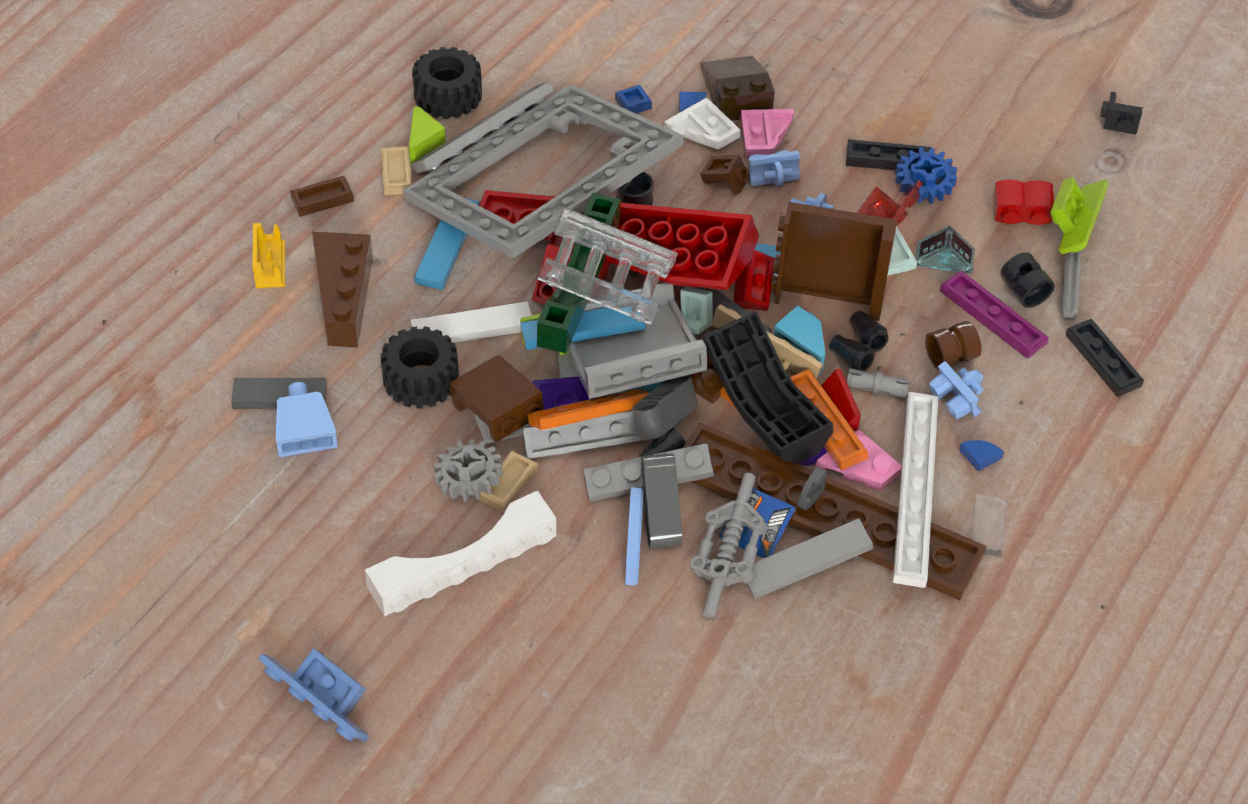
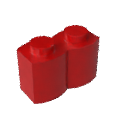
M1011 179L1000 180L995 183L993 194L995 221L1006 224L1026 222L1034 225L1052 223L1051 210L1054 205L1052 183L1040 180L1024 183Z

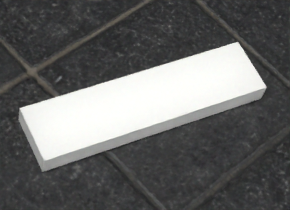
M527 301L411 320V327L417 326V329H423L426 326L430 327L431 331L438 329L442 331V336L448 335L451 338V343L520 333V319L531 316V311Z

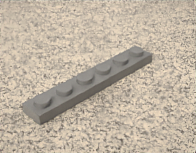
M547 81L535 85L413 162L411 166L415 173L427 171L429 174L442 166V161L447 158L452 160L463 153L464 147L468 145L472 147L485 139L483 135L491 132L493 134L505 126V121L510 118L513 121L526 113L525 109L532 105L534 108L545 101V96L554 91L550 82Z

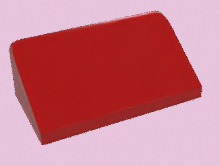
M754 250L751 261L736 279L733 302L745 309L769 310L774 257Z
M840 368L835 369L821 386L852 430L856 432L859 429L861 414Z

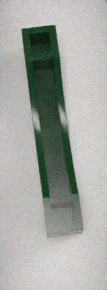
M592 192L583 216L617 231L620 224L621 199ZM579 229L563 278L554 294L546 300L537 321V347L567 354L612 244L611 241L585 229Z

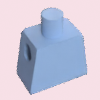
M303 382L289 385V396L280 397L277 400L276 443L279 457L338 448L335 426L320 392L308 393L307 386Z

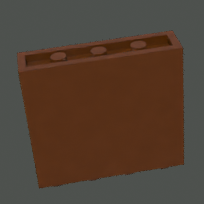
M789 202L787 213L780 214L778 231L783 232V234H778L775 251L781 252V254H776L773 271L778 272V274L774 273L771 291H776L775 303L779 304L782 291L870 305L868 316L875 321H880L897 220Z

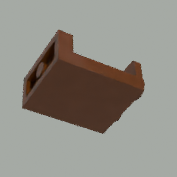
M499 354L449 382L453 406L459 411L468 407L488 425L491 439L495 442L529 423L528 414L544 410L542 391Z

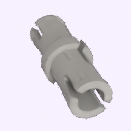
M850 368L847 384L851 388L871 391L873 395L879 396V393L906 399L910 379L883 375V372L880 371L871 373Z

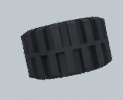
M440 47L439 50H429L428 54H422L420 60L415 61L414 68L412 69L414 100H416L417 106L426 113H432V116L437 118L443 116V119H449L452 116L458 118L463 113L467 115L471 112V109H475L478 106V102L482 99V77L480 63L476 61V57L473 54L468 55V51L463 49L459 51L455 47H451V49Z
M417 326L410 327L411 330L409 331L405 329L398 331V336L392 335L389 338V343L384 344L382 348L383 353H381L383 385L386 388L387 394L389 396L393 395V400L397 403L403 401L406 407H411V405H416V408H423V405L433 407L436 406L437 401L443 403L447 400V395H451L449 382L459 377L458 353L455 343H451V338L448 335L442 336V331L438 329L431 331L430 327L426 326L423 329H417ZM418 365H426V366H429V367L424 368V369H413V368H411V367L418 366Z

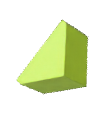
M414 107L409 142L410 166L413 162L446 142L445 127L420 107Z

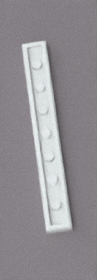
M908 392L893 583L925 588L928 577L939 397Z

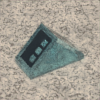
M948 226L917 242L915 259L919 267L954 272L961 270L964 273L972 274L975 249L954 228Z

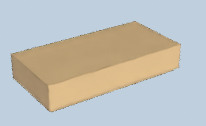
M409 146L381 148L384 196L403 194V190L412 185Z
M512 450L502 462L503 476L498 477L499 486L491 485V494L483 491L480 493V499H478L505 513L509 503L515 501L538 470L537 462Z

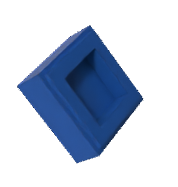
M641 85L615 92V100L624 109L635 114L652 109V101Z

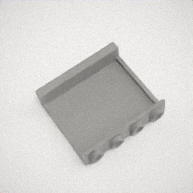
M663 283L587 302L584 312L639 302L646 326L644 330L571 342L568 353L589 399L707 370V347L703 339L695 340L674 300L672 284Z

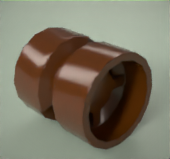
M969 321L954 324L948 329L942 328L930 332L926 335L925 339L929 359L938 370V366L945 361L952 367L958 361H969L978 358L982 351L979 334L974 325Z

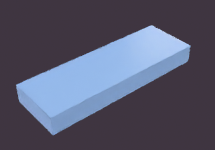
M631 487L625 585L636 586L638 584L644 491L642 488Z

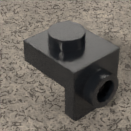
M1111 92L1109 100L1102 103L1100 117L1105 118L1103 129L1136 135L1143 107L1115 103L1116 92Z

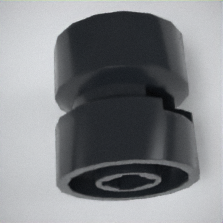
M642 172L630 182L619 187L616 198L621 199V203L653 206L654 181L650 175Z
M1028 252L1015 255L1001 269V278L1009 289L1013 290L1015 297L1025 308L1040 305L1054 291V282L1041 269L1034 256Z

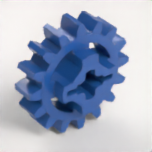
M919 147L918 153L909 150L908 157L902 155L900 164H897L895 183L900 184L899 191H908V199L914 196L918 197V203H922L923 199H928V202L933 204L935 197L943 201L945 194H952V189L955 187L957 180V167L952 166V158L945 160V153L943 151L938 155L934 154V148H931L929 152H925L923 147Z

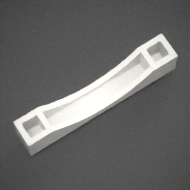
M537 490L509 503L504 515L494 528L480 540L464 549L431 558L393 556L365 569L367 589L384 616L393 612L403 611L412 603L423 598L433 597L438 591L451 585H458L468 577L481 571H488L504 560L516 558L524 551L536 545L548 543L552 538L556 537V516Z

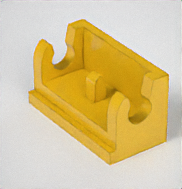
M253 223L252 268L256 288L286 287L285 239L282 240L281 230L277 224L273 225L274 233L265 234L261 223Z

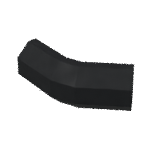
M757 311L701 337L730 400L743 420L782 460L799 464L821 451L834 432L833 423L795 386L785 371Z

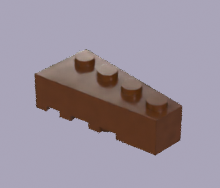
M312 231L328 346L358 348L373 260L371 235Z

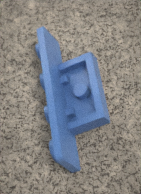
M314 648L295 674L275 658L263 653L258 659L266 665L264 672L278 682H281L282 679L290 685L287 689L289 693L302 702L305 699L309 700L314 705L311 710L323 720L328 721L331 718L337 723L338 726L335 730L349 741L357 738L366 742L369 735L347 718V715L366 691L364 686Z

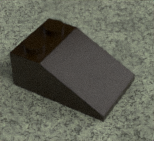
M753 56L700 63L713 104L731 121L740 120L741 110L773 109L775 90L768 72Z

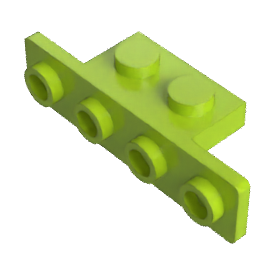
M1074 177L1063 180L1051 210L1054 223L1059 225L1064 234L1058 248L1061 254L1077 253L1087 246L1109 186L1106 179L1085 185L1081 189Z

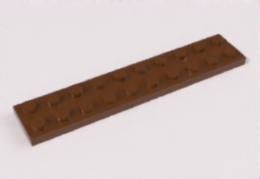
M699 422L683 448L707 443L714 477L690 482L735 501L744 473H751L756 477L754 489L796 508L787 525L815 537L859 518L873 543V549L858 556L892 571L894 570L898 507L826 477L824 492L810 509L806 511L797 506L805 483L813 472L812 470L796 463L782 460L775 454ZM931 522L926 586L961 600L985 554L987 546Z

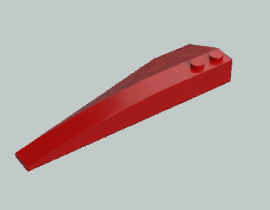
M485 190L479 206L515 224L555 198V196ZM621 203L620 224L617 231L674 257L670 266L667 267L612 242L605 260L672 285L728 290L751 261L759 234L752 215ZM568 222L546 236L544 240L574 249L580 227Z

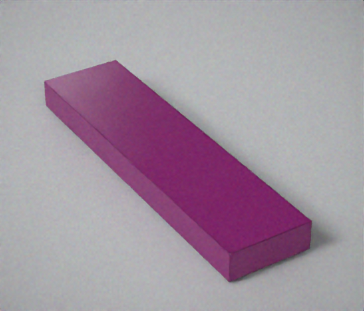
M960 270L941 284V293L1025 358H1030L1048 343L1049 337L963 271Z

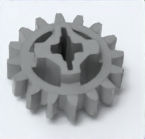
M473 439L469 440L468 445H463L461 441H457V448L453 449L447 446V455L439 454L437 456L439 463L434 464L436 484L440 486L443 494L450 492L451 499L453 500L458 495H462L463 501H467L469 495H474L478 500L480 499V493L483 491L491 494L490 486H499L498 477L503 476L500 454H496L494 446L487 448L485 441L480 442L479 445H475Z

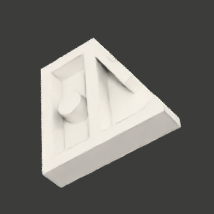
M708 98L664 121V127L682 134L684 138L717 150L740 138V129Z

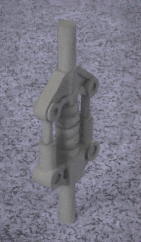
M744 473L735 501L733 500L707 513L705 521L708 529L705 539L701 540L698 554L690 562L697 577H703L711 582L702 613L707 618H715L724 586L730 587V585L738 582L749 583L754 578L752 567L758 550L756 544L759 535L765 533L767 525L764 518L749 504L756 479L755 475L751 473ZM726 525L721 546L718 550L719 553L716 559L710 560L709 556L713 546L712 537L714 531ZM742 526L748 527L752 531L750 542L745 547L742 561L734 563V557L736 556L743 532Z

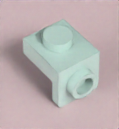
M686 286L681 289V313L693 336L699 335L712 325V291Z

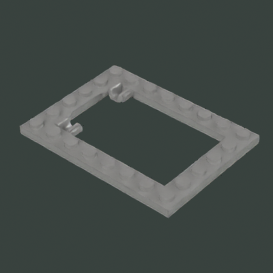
M570 84L403 190V195L406 201L513 259L568 223L559 218L564 207L581 214L585 211L592 192L609 196L613 191L630 182L634 177L651 168L652 165L684 145L683 136ZM569 122L575 125L590 123L621 138L609 150L610 157L614 159L515 224L452 192L456 187L474 178L487 167L496 164L498 160L516 151L531 139L538 137L540 133L548 128L565 134L568 132Z

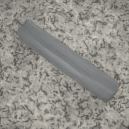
M1081 251L1065 254L1061 316L1064 319L1070 318L1072 320L1077 317Z

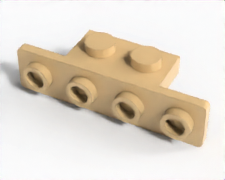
M719 305L715 310L712 325L720 328L742 316L732 309ZM767 332L786 372L789 369L798 374L810 369L815 378L818 379L823 366L821 362L817 361L812 355L805 354L793 347L786 340Z

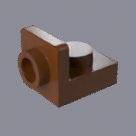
M740 155L710 156L700 174L704 183L728 182L734 194L741 192L749 178L748 169L745 167Z
M708 355L707 370L698 372L692 378L695 393L713 404L721 396V389L724 386Z

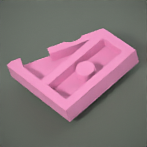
M794 109L741 110L740 120L745 157L755 154H775L793 121Z
M860 429L855 434L867 449L869 459L842 471L828 452L816 462V467L818 466L823 470L828 468L843 473V479L861 482L865 486L879 491L901 476V464Z

